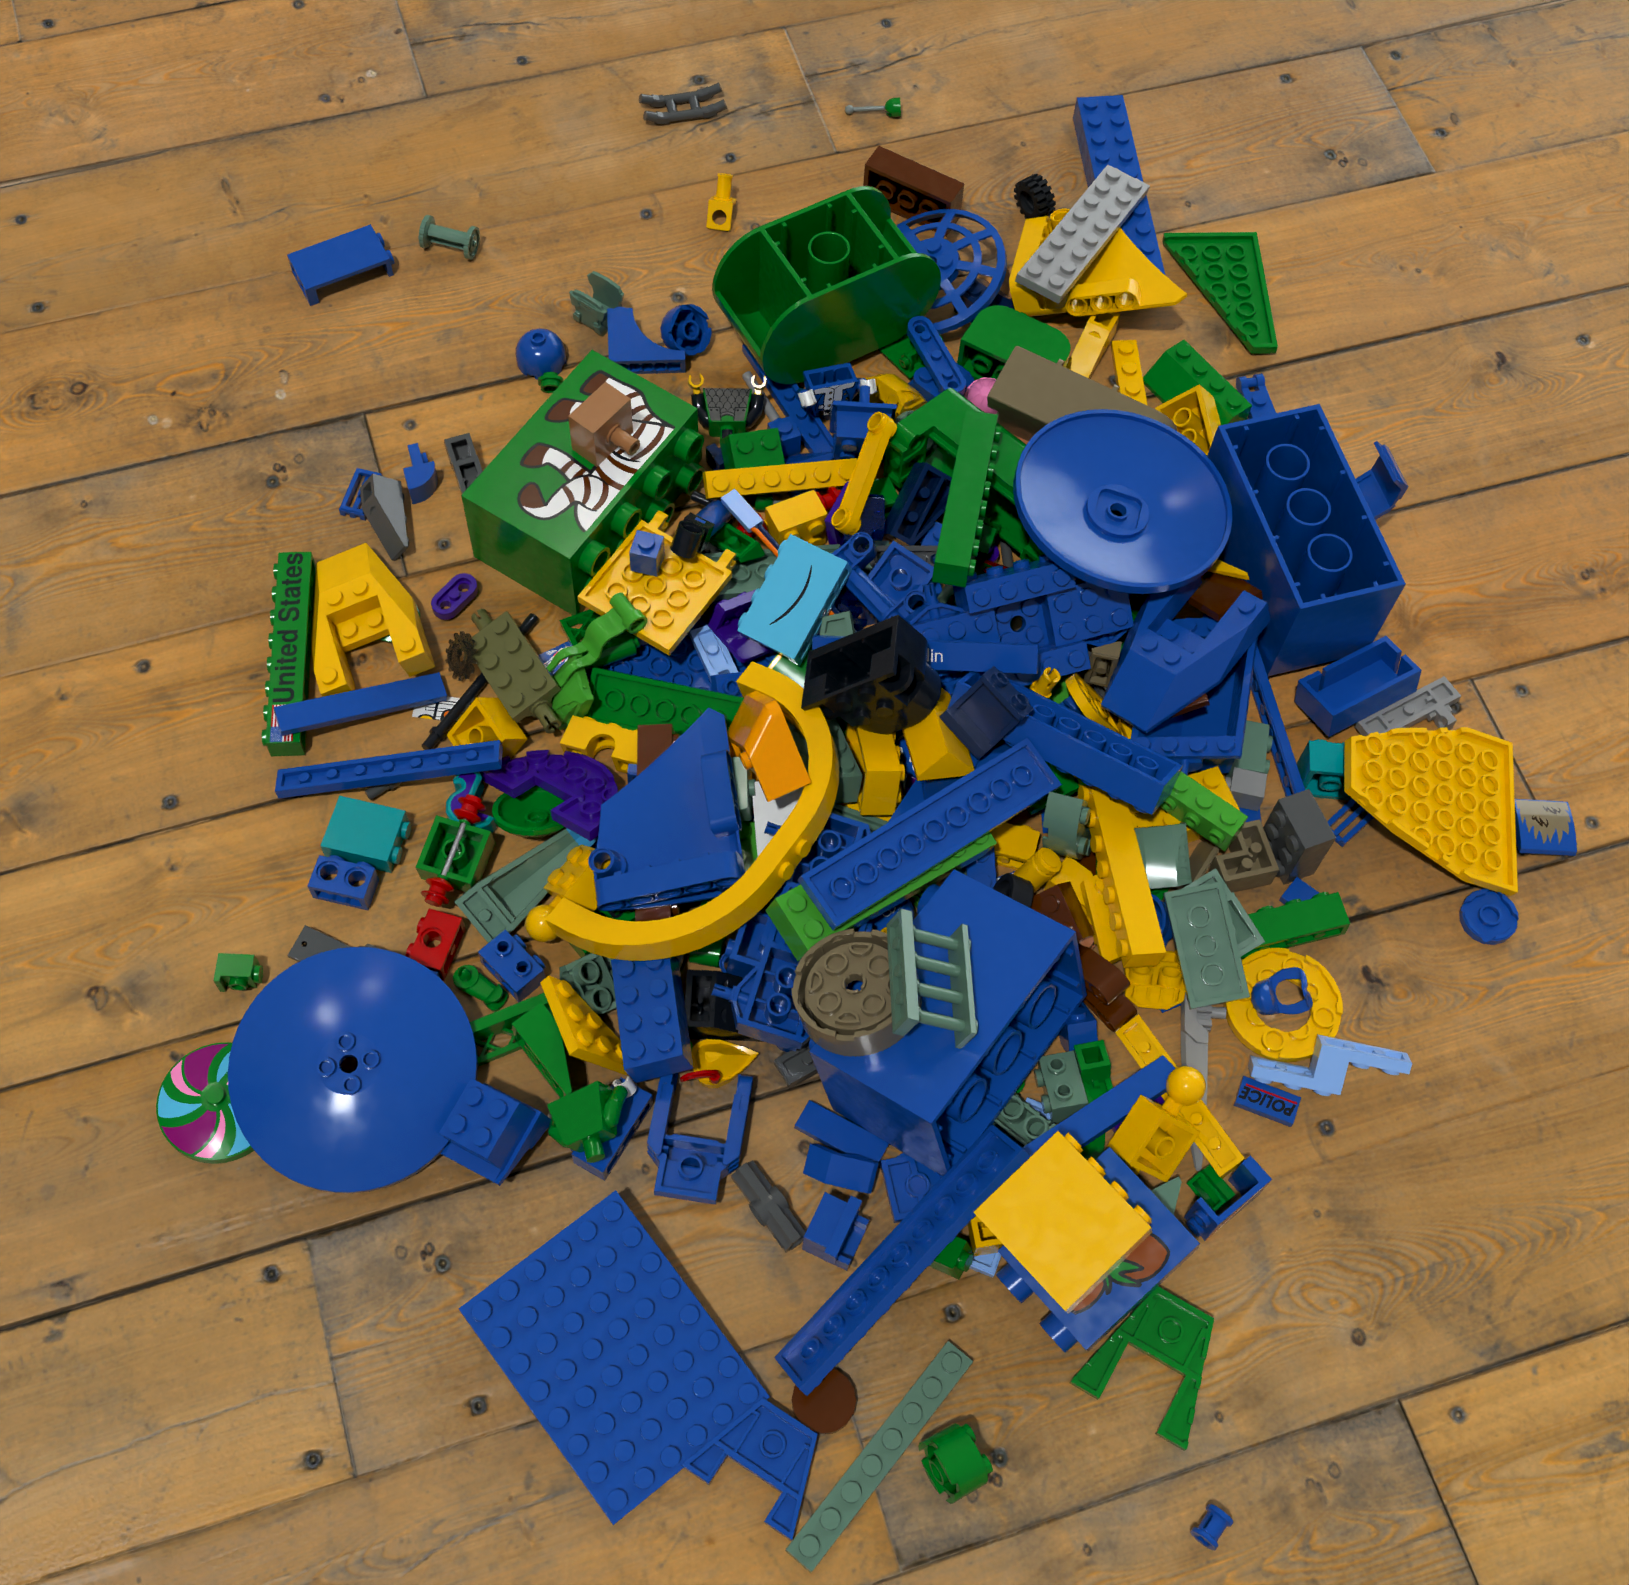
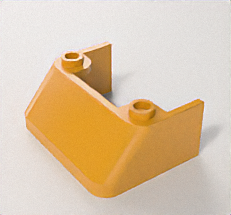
M757 690L745 695L727 731L731 757H740L746 770L751 768L752 779L759 781L767 802L811 783L777 701Z

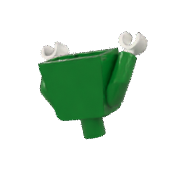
M627 1076L623 1083L619 1079L614 1080V1089L596 1081L547 1104L550 1112L548 1117L551 1119L548 1129L549 1136L564 1148H569L576 1152H585L586 1160L589 1163L604 1159L605 1153L602 1143L617 1135V1124L619 1123L623 1104L626 1098L636 1092V1085L630 1076Z

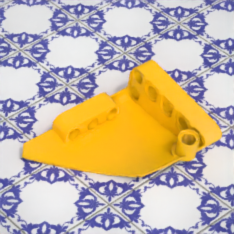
M1058 209L1051 213L1050 218L1049 216L1025 220L1009 278L1013 305L1018 312L1025 313L1029 317L1066 312L1072 316H1087L1173 306L1187 297V293L1164 275L1136 247L1124 231L1119 228L1058 304L1015 282L1017 273L1070 209Z

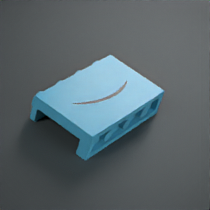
M790 534L788 539L784 540L779 546L778 557L775 563L767 568L764 576L765 581L761 588L755 590L748 612H744L740 617L737 631L744 638H750L787 657L791 662L800 666L812 645V637L817 635L821 628L822 617L828 616L853 569L847 561Z

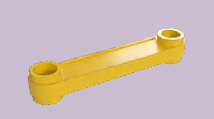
M875 412L868 420V432L840 507L831 518V524L835 529L847 536H853L861 527L860 517L889 439L894 436L897 430V424L894 420L882 412Z

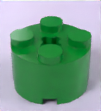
M953 1423L923 1440L918 1445L919 1452L924 1449L926 1458L922 1459L921 1462L928 1478L939 1494L946 1492L950 1496L946 1500L950 1504L957 1502L987 1484L988 1474L993 1472L989 1459L985 1454H980L975 1445V1434L967 1423L962 1426Z

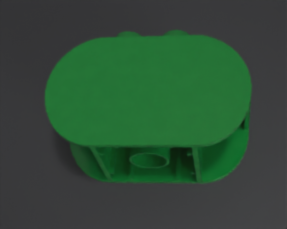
M859 186L757 227L743 235L728 249L721 259L714 274L712 293L715 302L765 374L777 383L795 384L804 382L803 371L848 363L891 344L907 333L909 320L915 316H925L932 307L940 289L941 273L935 261L926 254L917 253L893 222L890 205L884 194L874 187Z

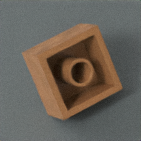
M604 382L568 416L572 450L596 467L618 447L630 456L635 454L640 447V440L631 436L633 433L631 399L607 382Z

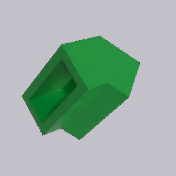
M1208 1165L1187 1182V1185L1199 1198L1201 1197L1214 1212L1222 1208L1236 1195L1226 1182L1219 1177L1211 1165Z

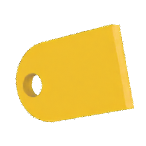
M1075 673L1065 680L1066 686L1082 713L1087 718L1122 735L1111 713L1101 707L1103 698L1078 674Z

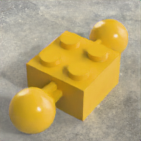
M582 844L573 848L568 853L567 861L562 867L554 870L549 875L548 883L543 888L554 899L549 905H538L528 913L525 927L531 938L539 942H550L558 937L545 919L563 897L592 912L596 910L597 900L594 873L588 864L589 856L595 848ZM611 859L605 860L601 865V869L607 868Z
M1190 1066L1178 1067L1167 1077L1166 1091L1169 1096L1163 1105L1140 1095L1107 1146L1119 1155L1136 1175L1141 1170L1164 1182L1169 1180L1200 1133L1198 1129L1178 1113L1183 1106L1194 1105L1203 1098L1206 1090L1203 1075L1197 1069Z

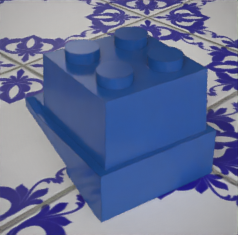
M866 385L860 386L859 402L833 400L830 408L829 433H833V460L858 459L868 432L867 423L869 418L875 412H882L894 420L897 404L870 403V387ZM884 453L883 458H882V461H881V462H883V463H884V461H885V453Z
M471 1078L439 1132L449 1141L440 1154L500 1186L528 1149H532L548 1129L551 1119L541 1111L502 1091Z

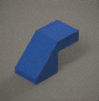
M810 1144L803 1174L825 1184L871 1194L878 1163L858 1154H840L820 1144Z

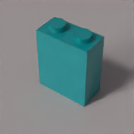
M339 795L320 846L325 857L336 855L347 862L356 864L359 861L366 862L376 870L392 873L394 865L399 864L401 860V846L403 840L408 839L412 825L408 820L405 810Z

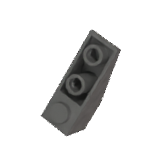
M372 473L360 487L362 510L391 560L396 561L409 546V538L406 532L407 517L404 514V494L402 493L401 481Z

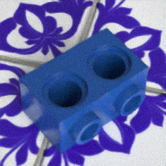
M319 855L308 883V889L313 898L369 910L379 883V877L376 869L366 862L359 861L356 864L347 862L336 855H330L329 857ZM337 874L334 879L325 880L328 875ZM357 881H365L361 886H353Z

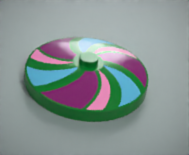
M229 1042L206 1045L185 1055L170 1069L159 1089L156 1113L160 1129L167 1141L179 1153L194 1161L209 1164L227 1163L240 1159L254 1151L244 1137L231 1106L228 1090V1065L232 1043Z

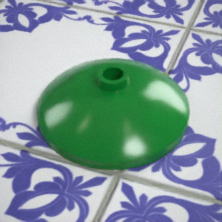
M537 785L516 798L503 793L493 804V820L501 829L516 836L541 837L550 835L565 828L563 825L552 820L550 812L551 809L564 802V800Z

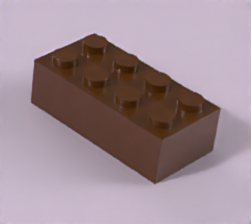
M881 146L877 147L865 164L863 186H870L880 190L887 198L892 213L909 219L924 212L939 209L961 210L964 183ZM943 217L928 219L917 224L922 226L941 222ZM954 217L951 223L956 224L960 217ZM949 229L947 230V232H946V234H945L946 237H947V235L950 233L951 230H949Z

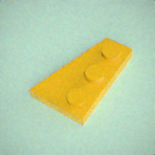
M1094 875L1083 880L1080 887L1087 915L1091 919L1095 934L1093 935L1094 944H1097L1099 955L1110 963H1115L1121 960V957H1118L1116 953L1117 939L1115 931L1110 928L1108 904H1105L1103 900L1104 885L1102 878Z

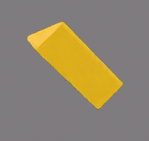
M943 688L933 711L918 724L902 730L917 781L960 777L975 770L968 748L940 718L947 710L951 700L950 693Z

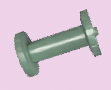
M425 215L420 225L418 240L420 247L426 249L430 247L432 242L462 249L464 257L472 260L478 250L480 231L475 226H471L467 232L435 224L433 216Z

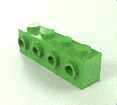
M1182 771L1179 773L1171 794L1159 806L1179 821L1186 822L1188 827L1223 851H1226L1238 836L1248 818L1240 810Z

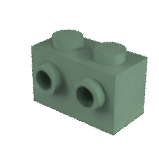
M1074 1050L1042 1056L1038 1061V1069L1034 1070L1037 1088H1043L1044 1095L1041 1096V1104L1044 1114H1050L1052 1123H1060L1088 1105L1086 1092Z

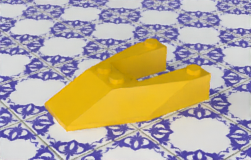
M367 543L316 563L311 644L314 674L320 694L323 697L356 690L345 652L387 635L391 637L399 664L409 677L435 667L414 599Z

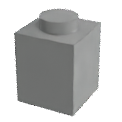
M1234 767L1230 777L1225 776L1224 779L1238 807L1258 811L1265 795L1267 774Z

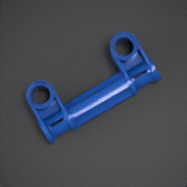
M864 532L856 533L839 549L831 553L849 563L853 570L844 586L878 622L896 615L905 619L915 611L911 609L913 602L918 600L926 601L923 591L911 590L898 603L894 604L862 570L874 560L877 554L876 546L869 534ZM869 544L867 551L862 553L856 551L859 545Z

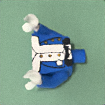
M850 362L803 371L805 389L799 388L796 391V398L801 403L802 408H811L814 416H819L822 420H830V408L833 400L852 401L859 393L860 386L863 385L870 387V394L877 393L875 379L856 378Z

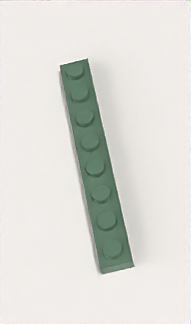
M947 1341L785 1551L810 1573L813 1572L972 1365L973 1361L949 1341Z

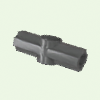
M753 1160L740 1166L731 1175V1179L748 1200V1205L753 1215L763 1227L767 1226L785 1253L793 1250L801 1244L806 1232L790 1212L787 1200L776 1186H771Z

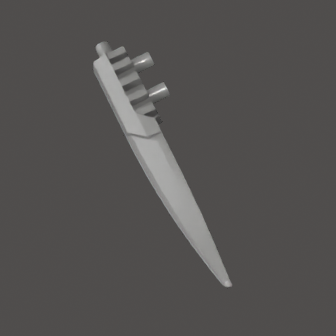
M1185 992L1184 1001L1181 1002V1066L1193 1067L1203 1075L1206 1090L1202 1100L1207 1106L1208 1033L1211 1032V1018L1226 1019V1007L1206 1006L1190 1010ZM1193 1142L1191 1152L1196 1171L1200 1172L1202 1170L1203 1153L1196 1143Z

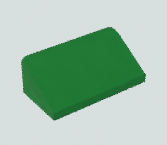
M728 523L709 539V543L723 552L729 549L736 553L734 559L740 563L765 555L758 541Z

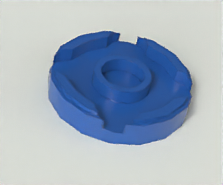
M1489 889L1474 891L1466 897L1459 910V919L1464 931L1472 939L1482 944L1496 945L1503 943L1517 929L1518 911L1514 903L1500 892L1495 893Z

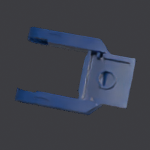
M678 1073L662 1076L659 1080L647 1140L648 1155L658 1167L654 1195L716 1205L720 1180L739 1168L753 1076L738 1074L736 1094H734L726 1143L724 1144L719 1143L717 1140L678 1134L667 1135Z

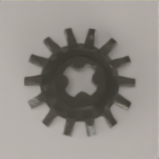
M460 631V636L458 633L454 634V641L449 640L450 646L448 649L446 648L447 659L445 661L449 665V672H454L452 678H458V681H463L464 678L465 680L469 679L470 673L475 671L473 664H477V659L473 658V655H476L478 650L473 649L476 643L471 638V635ZM462 652H464L465 656L463 657V661H460Z

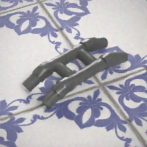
M719 82L710 87L707 86L691 92L664 96L653 94L639 95V103L647 104L652 107H665L666 105L668 112L645 111L643 114L645 121L661 125L689 119L710 118L717 115L718 112L727 109L724 99L702 108L699 105L700 101L708 100L722 92ZM689 102L691 109L677 111L675 104Z

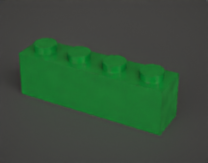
M1328 892L1318 893L1312 899L1304 901L1293 899L1286 902L1284 906L1276 908L1265 906L1258 909L1255 913L1248 914L1265 942L1241 956V960L1263 949L1291 948L1345 934L1350 921L1339 892L1332 894Z

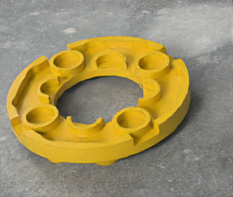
M1287 948L1263 949L1252 953L1242 960L1250 997L1226 1002L1223 1005L1226 1007V1019L1231 1030L1248 1049L1270 1060L1298 1062L1312 1057L1318 1035L1332 1038L1336 1036L1343 1014L1342 997L1334 978L1318 961L1308 955L1302 956L1290 952ZM1298 967L1305 972L1308 982L1307 991L1310 992L1313 1002L1307 1023L1300 1029L1290 1032H1283L1265 1025L1264 1021L1258 1017L1251 1001L1254 985L1282 969ZM1286 979V981L1292 982L1302 990L1301 979Z

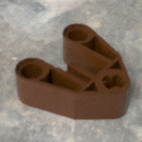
M1078 944L1087 992L1083 1002L1108 1029L1115 1033L1137 1014L1135 1006L1122 994L1130 986V982L1115 965L1091 948Z

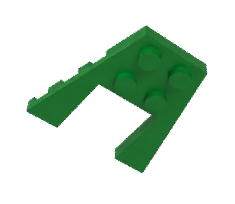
M1158 1286L1074 1376L1070 1384L1098 1400L1127 1344L1133 1346L1184 1376L1155 1434L1185 1451L1189 1443L1188 1438L1191 1425L1193 1424L1195 1405L1201 1385V1376L1208 1352L1214 1318Z

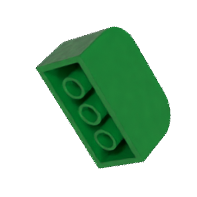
M995 305L981 310L961 338L957 363L969 371L974 380L983 377L995 378L997 380L1015 346L1022 347L1054 363L1062 359L1065 361L1063 365L1065 368L1067 367L1071 347L1068 338L1058 329L1012 308Z

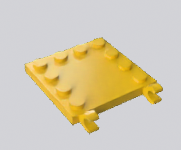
M659 510L649 524L643 520L639 522L577 597L580 604L602 616L613 608L610 604V599L617 593H623L634 608L640 610L647 618L646 626L633 635L670 656L732 579L731 570L736 565V561L733 560L736 557V553L726 549L717 562L698 552L693 559L678 556L670 549L673 537L664 533L669 526V523L666 522L668 515ZM637 530L664 536L665 556L657 577L634 572L630 569L629 551Z

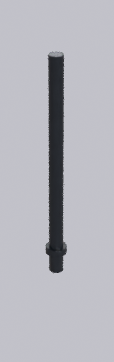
M530 613L519 626L525 636L538 622V617ZM482 672L437 727L433 726L430 729V735L421 745L423 749H433L439 741L442 742L446 738L445 733L487 684L488 681Z

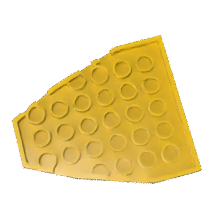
M1440 727L1437 730H1427V728H1395L1385 733L1379 734L1374 732L1366 736H1352L1345 740L1344 792L1393 834L1462 881L1508 896L1518 893L1512 742L1468 727H1460L1457 730H1448L1447 727Z

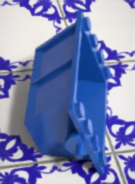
M1205 613L1203 618L1172 620L1204 639L1218 623V621ZM1258 637L1223 681L1206 693L1210 705L1167 719L1147 734L1133 726L1131 740L1183 765L1181 771L1187 776L1188 773H1197L1216 766L1219 767L1221 773H1229L1235 759H1241Z

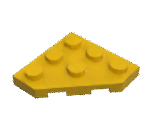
M549 975L540 982L569 1055L627 1075L623 1066L621 1041L599 1015L591 1009L567 981L559 980Z

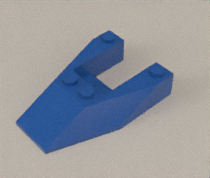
M1201 577L1171 591L1148 594L1133 621V626L1128 631L1120 652L1117 667L1113 671L1101 702V707L1147 734L1223 681L1270 622L1271 618L1267 602L1244 590L1204 639L1172 621L1202 584Z

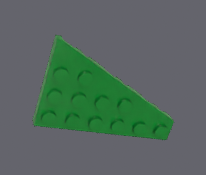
M1257 232L1164 233L1162 238L1164 246L1251 354L1276 353L1278 344Z

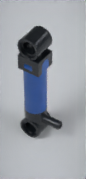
M693 491L690 498L692 501L704 506V508L696 515L689 513L684 517L683 521L679 522L670 546L673 553L688 559L695 558L697 552L701 553L707 547L709 539L724 527L726 523L733 524L736 520L722 504L721 498L706 500L705 495L698 491Z

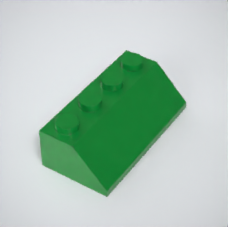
M1185 340L1166 350L1143 377L1144 385L1162 403L1200 384L1214 397L1221 425L1247 420L1252 404Z

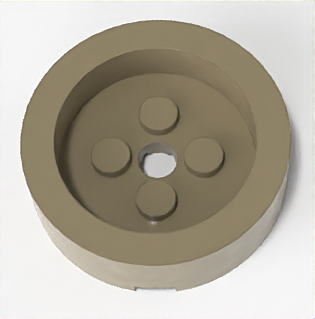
M854 929L839 931L818 941L804 954L795 970L796 976L792 988V998L806 1033L816 1044L838 1055L866 1056L883 1051L904 1037L893 1034L887 933L874 929L871 932H855ZM858 980L863 982L860 991L858 989H847L848 984L852 981ZM918 995V1006L921 1008L922 996Z

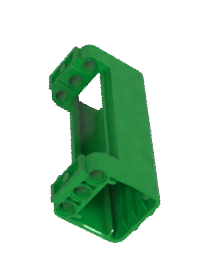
M953 388L946 389L897 424V430L894 436L889 439L885 450L883 476H889L891 482L898 488H901L914 463H928L952 477L966 410L983 411ZM1001 426L999 443L993 442V444L998 445L996 460H990L991 463H995L992 479H986V481L991 482L989 497L982 499L987 501L985 515L991 517V522L1001 525L998 537L1020 554L1021 560L1037 561L1039 556L1044 553L1037 547L1023 527L1017 513L1013 494L1015 470L1026 444ZM928 438H930L936 444L932 447V449L926 452Z

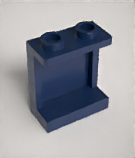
M993 666L949 707L940 718L979 760L1034 708L1029 704L1027 697L1011 685L1008 677Z

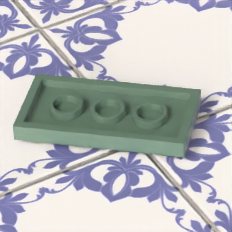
M1223 881L1164 892L1163 896L1189 1009L1249 998V990Z

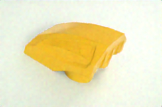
M885 373L865 378L867 380L875 379L877 393L870 394V402L897 404L895 418L903 412L914 411L927 403L919 391L895 374Z
M1176 950L1174 952L1166 951V954L1157 966L1123 968L1124 974L1130 982V986L1125 990V996L1137 1007L1168 1010L1184 1001L1186 991Z

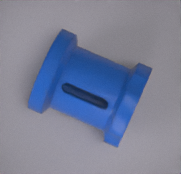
M1208 1504L1206 1515L1199 1526L1193 1527L1190 1533L1202 1545L1215 1551L1219 1546L1217 1543L1218 1539L1226 1527H1231L1234 1522L1223 1510L1213 1504Z

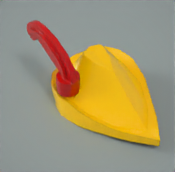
M702 1040L692 1047L693 1072L681 1076L680 1081L686 1082L691 1079H697L699 1083L707 1088H719L730 1083L738 1074H741L750 1066L759 1053L723 1040Z

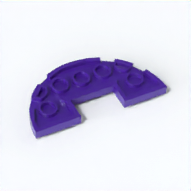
M549 750L526 751L527 756L511 760L508 755L502 757V769L480 772L482 781L513 798L524 794L527 790L537 785L564 800V802L550 810L552 820L589 841L597 838L599 834L601 804L618 792L614 776L606 766L591 757L570 751H565L564 755L550 754Z

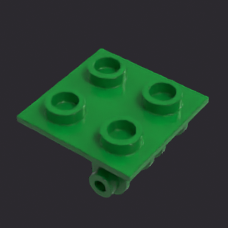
M907 335L878 349L909 379L914 377L917 369L926 367Z

